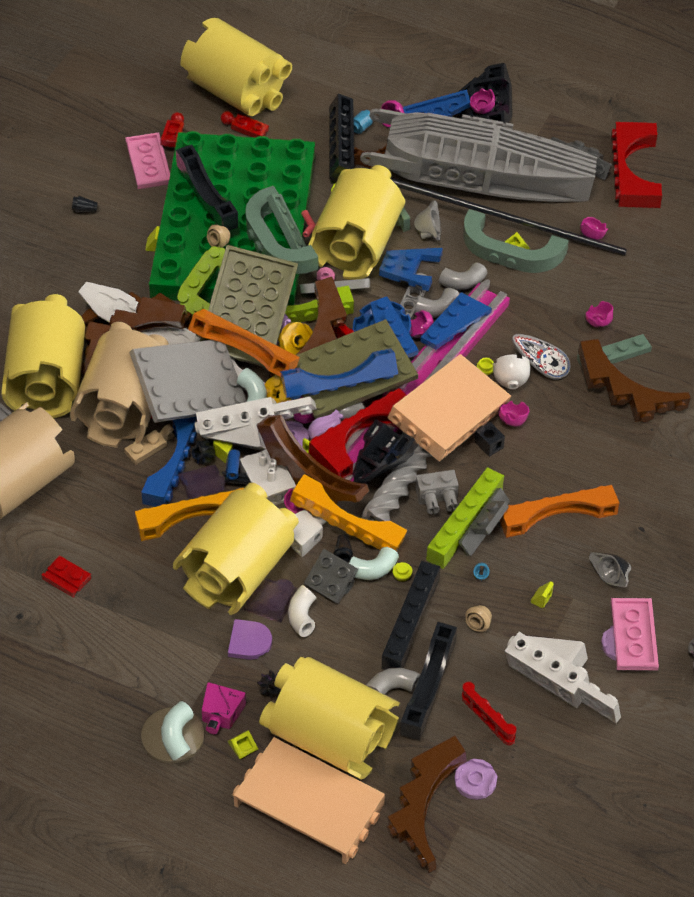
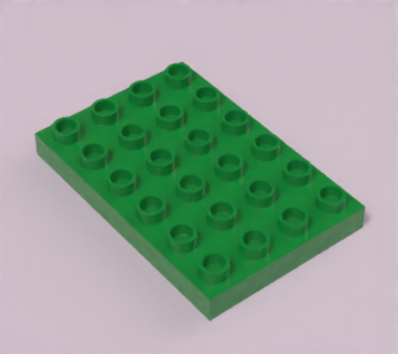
M196 131L178 132L149 281L150 298L155 297L158 293H162L170 300L179 301L177 296L180 287L203 254L212 247L207 240L208 229L212 225H217L178 168L176 162L177 149L193 145L216 190L223 198L230 200L238 211L239 227L229 231L230 241L223 248L226 249V246L230 245L257 252L253 240H250L247 235L246 206L254 194L271 186H274L277 192L282 195L304 240L303 232L305 231L306 221L301 213L304 210H308L315 162V142L303 141L301 139H269L265 136L253 138L239 137L232 134H200ZM274 213L266 215L263 220L277 243L284 248L291 249ZM219 268L199 294V297L208 303H211L220 271ZM299 274L295 275L287 306L295 305Z

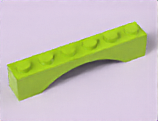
M349 285L337 287L346 314H353L354 300ZM317 299L300 305L287 306L285 314L291 322L317 320Z
M488 467L427 546L426 561L439 565L442 569L446 567L454 556L459 541L496 489L502 488L503 490L504 475Z

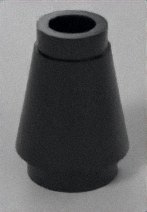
M79 195L78 197L74 196L72 210L76 211V213L96 212L98 202Z
M341 534L337 537L333 554L349 562L353 557V551L349 537Z

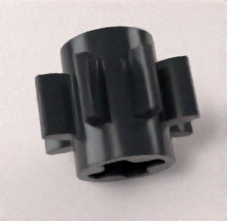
M209 440L196 441V445L192 448V458L197 459L198 464L211 463V459L215 456V447L209 445Z
M269 670V674H261L262 678L257 682L262 687L260 692L263 695L267 693L270 698L273 697V694H280L281 689L274 685L277 674L275 675L271 670Z

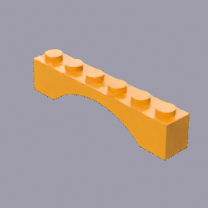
M305 474L292 492L290 501L297 507L311 512L312 515L324 519L330 525L337 526L347 534L355 536L365 544L372 545L379 550L383 547H389L397 552L407 533L405 528L392 521H369L347 513L330 499L320 482Z
M233 491L220 492L214 495L201 496L195 499L182 500L176 503L163 504L135 511L136 525L141 541L159 538L168 529L183 520L197 516L213 515Z

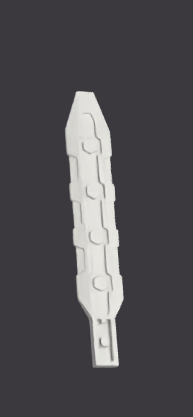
M86 282L78 291L96 315L109 323L111 315H114L116 309L136 313V306L139 303L135 298L120 289ZM160 328L141 332L148 336L152 334L163 336L169 345L200 341V338L195 333L186 328ZM231 359L236 374L239 376L243 370L237 366L234 359ZM242 387L243 393L248 396L247 390Z

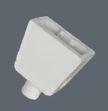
M306 510L295 514L299 523L293 530L294 541L291 545L301 557L305 556L322 539V525L327 522L320 517H313Z

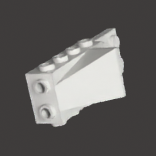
M272 397L197 412L195 428L196 432L200 433V436L206 440H218L232 443L236 446L263 451L266 449V446L256 425L268 415H282L284 419L294 417L293 414L301 413V415L311 414L312 410L317 408L315 401L311 397L277 403Z
M521 632L510 638L505 650L510 667L575 708H578L582 702L614 723L619 721L621 714L618 700L611 694L605 695L600 692L599 687L590 683L588 672L582 667L588 659L583 642L525 636Z

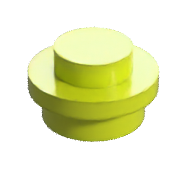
M482 358L477 363V368L485 375H490L493 373L494 362L490 358Z
M404 562L397 563L393 567V576L398 581H407L412 576V567Z

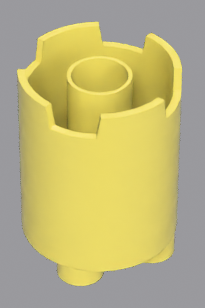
M210 18L204 21L202 25L207 30L196 43L187 40L182 52L180 65L188 71L189 75L187 78L249 116L259 114L265 108L271 111L276 110L283 99V94L279 91L283 81L291 73L292 63L219 18Z
M375 165L371 169L354 168L342 170L313 229L309 245L313 247L318 255V265L322 267L328 262L332 266L344 270L343 279L356 280L369 276L373 267L377 265L405 205V199L397 185L390 179L391 173L386 167Z
M52 294L47 296L45 301L17 304L12 308L1 394L4 402L14 411L27 403L29 405L27 408L36 410L41 407L52 418H57L70 412L72 402L76 398L80 386L85 324L82 317L75 310L67 306L66 298L61 295Z
M248 483L243 490L231 492L173 562V569L177 570L182 566L189 578L183 589L194 600L208 609L219 602L231 606L228 611L230 615L237 613L294 541L293 530L299 523L298 518L292 511L286 508L278 509L272 502L267 500V493L256 483Z
M300 657L294 667L285 663L279 670L274 683L277 688L281 689L276 703L270 701L261 714L259 724L270 729L272 734L359 779L366 778L373 768L364 763V760L368 754L373 752L376 746L387 748L399 720V717L389 710L394 706H399L400 702L311 657Z

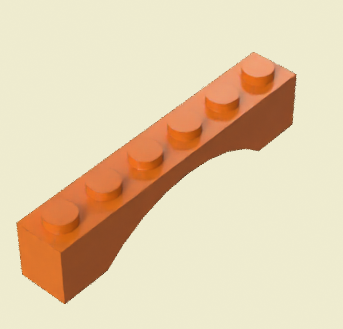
M205 309L193 314L188 328L189 331L203 338L225 343L251 355L263 364L268 371L280 377V371L296 368L300 357Z
M612 485L599 486L589 490H580L579 492L565 493L560 496L545 497L536 501L508 505V509L499 521L505 537L508 538L525 534L535 523L555 514L581 513L596 518L617 515L619 500Z

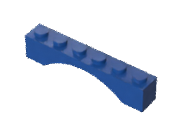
M389 348L372 352L360 365L341 374L317 375L301 368L280 371L284 394L287 398L297 399L303 394L316 395L322 390L335 391L341 386L353 387L360 382L372 383L375 379L379 378L391 379L393 375L398 374L395 352Z
M197 417L172 420L173 432L177 438V446L169 462L157 473L147 478L141 492L144 505L157 507L171 502L173 488L177 487L180 472L183 473L185 468V459L189 458L191 445L196 442L195 422H197Z

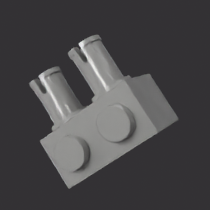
M455 470L416 475L415 490L419 505L426 504L427 512L432 514L433 509L435 514L440 510L437 502L445 501L446 509L452 511V506L453 511H455L458 507L456 499L459 486Z

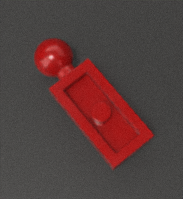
M226 111L220 117L223 124H231L232 130L253 138L265 136L269 131V125L238 114L235 118L231 112Z
M175 112L172 114L171 120H167L160 145L167 147L176 146L178 132H183L184 116L181 113Z

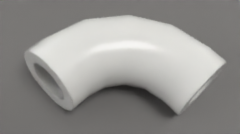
M304 585L297 589L291 598L288 609L289 623L301 637L309 636L315 628V622L309 617L308 610L316 600V596Z

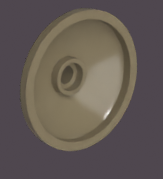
M169 707L153 713L145 721L141 731V740L145 751L153 759L162 763L176 764L187 761L195 756L203 745L205 735L201 720L194 714L193 718L183 726L182 735L190 750L180 758L172 760L165 749L161 736L164 717L172 708Z

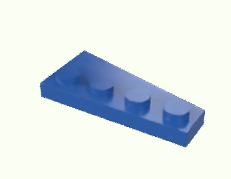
M467 90L404 106L403 110L404 113H432L451 117L469 108L471 102Z
M461 292L421 336L420 342L437 350L452 340L454 335L464 332L472 323L476 324L484 315L488 316L491 314L492 308Z
M388 297L370 302L374 324L386 319L408 358L418 355L419 350Z

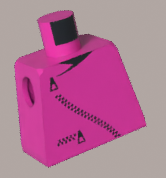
M208 682L202 707V721L208 723L206 731L211 734H217L220 727L230 729L246 705V693Z

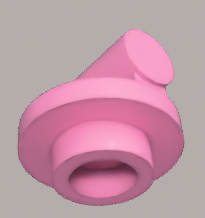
M323 267L317 272L318 281L328 277H333V280H335V273L329 267Z

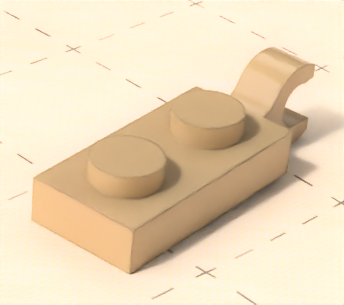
M168 424L162 428L160 433L156 430L144 436L139 443L134 442L124 448L125 454L137 465L165 448L167 440L175 436L172 433L174 428Z

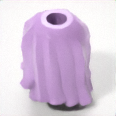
M335 410L328 416L312 421L308 428L310 439L312 440L315 436L325 433L330 427L340 424L341 419H344L343 415L338 410Z

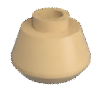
M212 225L208 229L207 240L212 247L223 248L230 241V232L224 226Z
M479 605L471 607L466 611L465 620L472 630L484 632L489 628L492 615L488 608Z

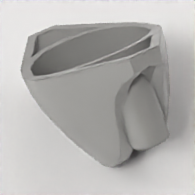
M434 200L425 210L417 215L414 225L421 234L422 239L433 237L439 241L441 235L438 204Z

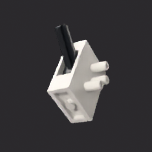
M267 449L241 458L240 472H238L237 479L231 480L227 478V471H222L220 475L221 482L247 485L248 483L258 484L267 493V500L274 505L284 503L285 494L289 489L296 487L286 466L276 465V460L270 458Z

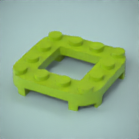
M213 246L206 251L179 289L178 300L181 305H185L186 310L192 315L202 309L209 310L210 303L200 298L199 294L218 268L220 269L225 248Z

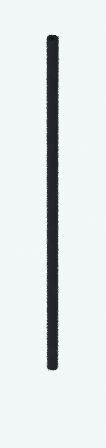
M390 178L398 188L624 256L627 252L626 248Z

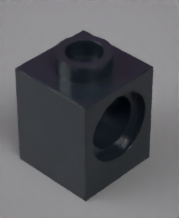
M491 422L480 426L476 430L475 443L489 457L504 448L505 436Z

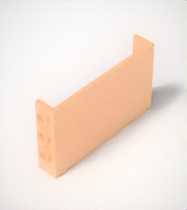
M460 354L392 407L388 419L407 435L413 437L423 449L440 462L473 435L480 426L485 425L499 413V408L509 402L511 395Z
M275 737L265 751L258 754L253 768L247 770L244 781L241 785H237L233 791L235 807L238 808L241 802L248 804L341 853L342 863L344 864L350 858L353 859L355 857L359 843L366 840L371 824L375 825L380 816L379 812L385 802L384 793Z

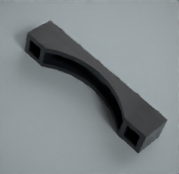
M193 145L177 149L176 162L178 168L215 223L226 227L229 231L238 228V211L230 200L223 198L216 190Z
M421 560L382 654L381 669L404 668L421 616L440 579L439 565Z
M437 622L419 681L401 720L400 735L420 741L456 642V626Z

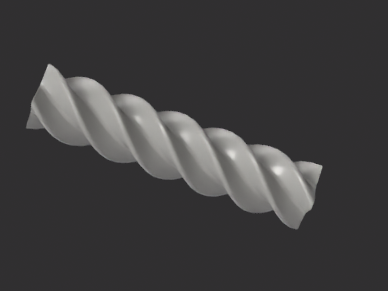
M418 444L413 456L406 462L393 468L391 473L385 478L382 486L375 492L373 499L366 505L362 519L390 521L389 511L400 507L399 497L409 494L408 484L416 482L417 471L427 468L426 458L432 455Z

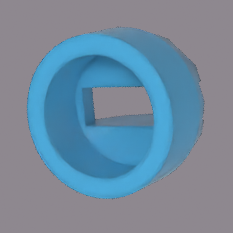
M478 563L475 565L473 572L476 578L485 579L488 577L490 569L487 564ZM480 566H484L483 575H479Z

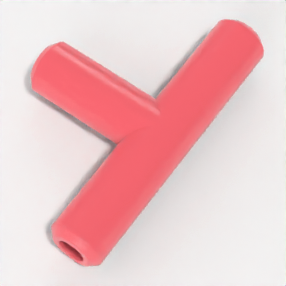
M304 210L301 214L308 227L303 232V236L308 238L313 232L315 223L308 210Z

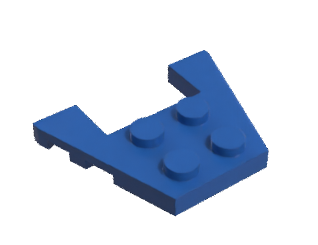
M443 248L387 251L379 269V276L400 282V280L407 281L409 286L415 287L419 285L422 286V290L429 291L432 284V276L416 275L421 260L440 262Z

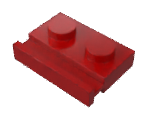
M60 555L47 568V571L41 574L44 581L72 598L91 580L89 572Z

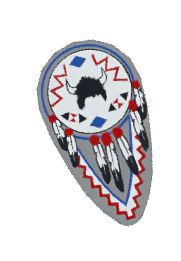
M515 334L512 337V342L518 352L526 357L530 364L546 377L559 380L570 372V360L561 349L529 335Z

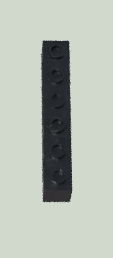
M339 93L329 106V179L334 181L338 180L342 170L354 169L353 99Z

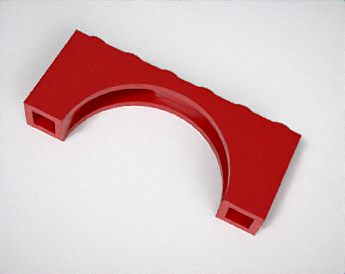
M616 122L615 129L611 130V139H614L612 141V151H615L613 152V163H616L613 174L617 176L614 178V187H617L615 190V200H618V207H661L662 184L649 182L636 176L628 168L625 161L629 155L637 150L656 147L657 123Z
M400 388L391 391L380 400H375L365 409H360L350 418H345L335 427H330L320 436H315L309 442V454L326 469L346 479L353 474L354 464L346 451V444L349 439L361 429L370 427L375 419L385 423L387 426L400 429L388 419L392 407L407 395Z

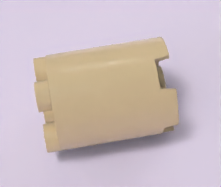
M114 322L109 331L99 338L70 410L71 421H76L78 417L88 427V439L98 444L115 448L119 446L122 439L136 438V443L143 439L151 418V412L129 352L137 348L169 345L163 336L157 334L148 336L132 330L129 325L123 322Z
M25 403L0 421V519L70 468L75 462L74 452L70 450L63 454L55 440V437L62 431L61 427L41 407L28 412L26 408L29 405Z

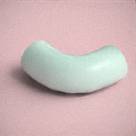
M245 368L238 376L237 384L247 390L248 399L246 402L267 398V390L263 380L255 372Z
M383 547L378 556L373 560H362L353 556L350 564L358 568L354 578L363 580L381 578L392 570L399 555L394 549Z
M180 701L171 708L164 717L161 727L162 742L172 760L180 758L190 750L189 745L184 740L182 730L183 726L193 718L194 714L189 705L183 701Z

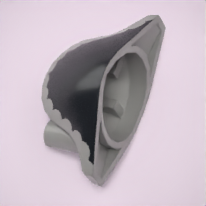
M590 553L589 559L604 582L624 588L627 586L631 565L625 559L614 554Z

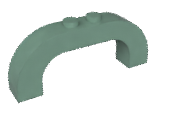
M271 186L254 194L246 206V228L248 238L253 240L256 251L264 255L298 263L296 274L318 270V255L311 245L299 249L284 248L277 243L264 222L263 218L273 213L269 208L266 198L271 194H279L275 187Z
M469 209L465 216L464 242L473 254L484 260L522 272L539 273L558 266L567 254L569 240L552 235L547 245L543 248L528 250L486 236L482 232L485 226L486 214Z

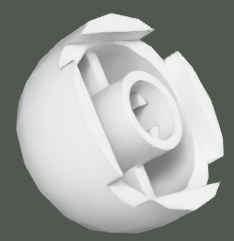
M505 355L496 359L497 363H493L495 380L501 386L508 389H517L526 383L530 376V362L524 356L521 359L517 358V355Z

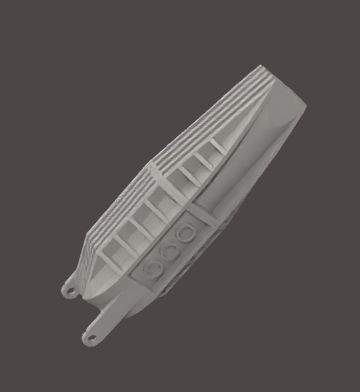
M372 109L370 111V119L391 126L385 154L363 152L360 159L366 165L384 166L397 175L416 182L498 197L553 202L589 200L597 163V157L550 139L512 130L513 124H504L501 121L474 116L472 118L469 115H462V119L432 113H400L384 109Z

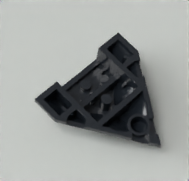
M506 64L489 65L479 77L473 78L458 92L467 90L470 99L480 89L486 91L491 89L496 100L494 108L489 113L478 114L469 107L457 114L461 116L469 115L472 118L474 116L501 121L504 124L509 123L512 118V84Z
M375 419L364 434L363 441L365 444L358 453L352 474L354 476L353 482L366 484L381 474L406 462L413 456L418 447L416 440L405 433L400 435L394 432L385 423Z

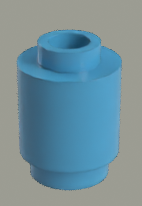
M369 110L361 111L354 117L355 133L361 134L372 125L373 120L369 118Z

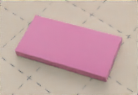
M159 132L126 137V145L137 188L143 189L168 185L170 171L163 145H160L161 138Z
M611 598L617 670H658L652 598Z

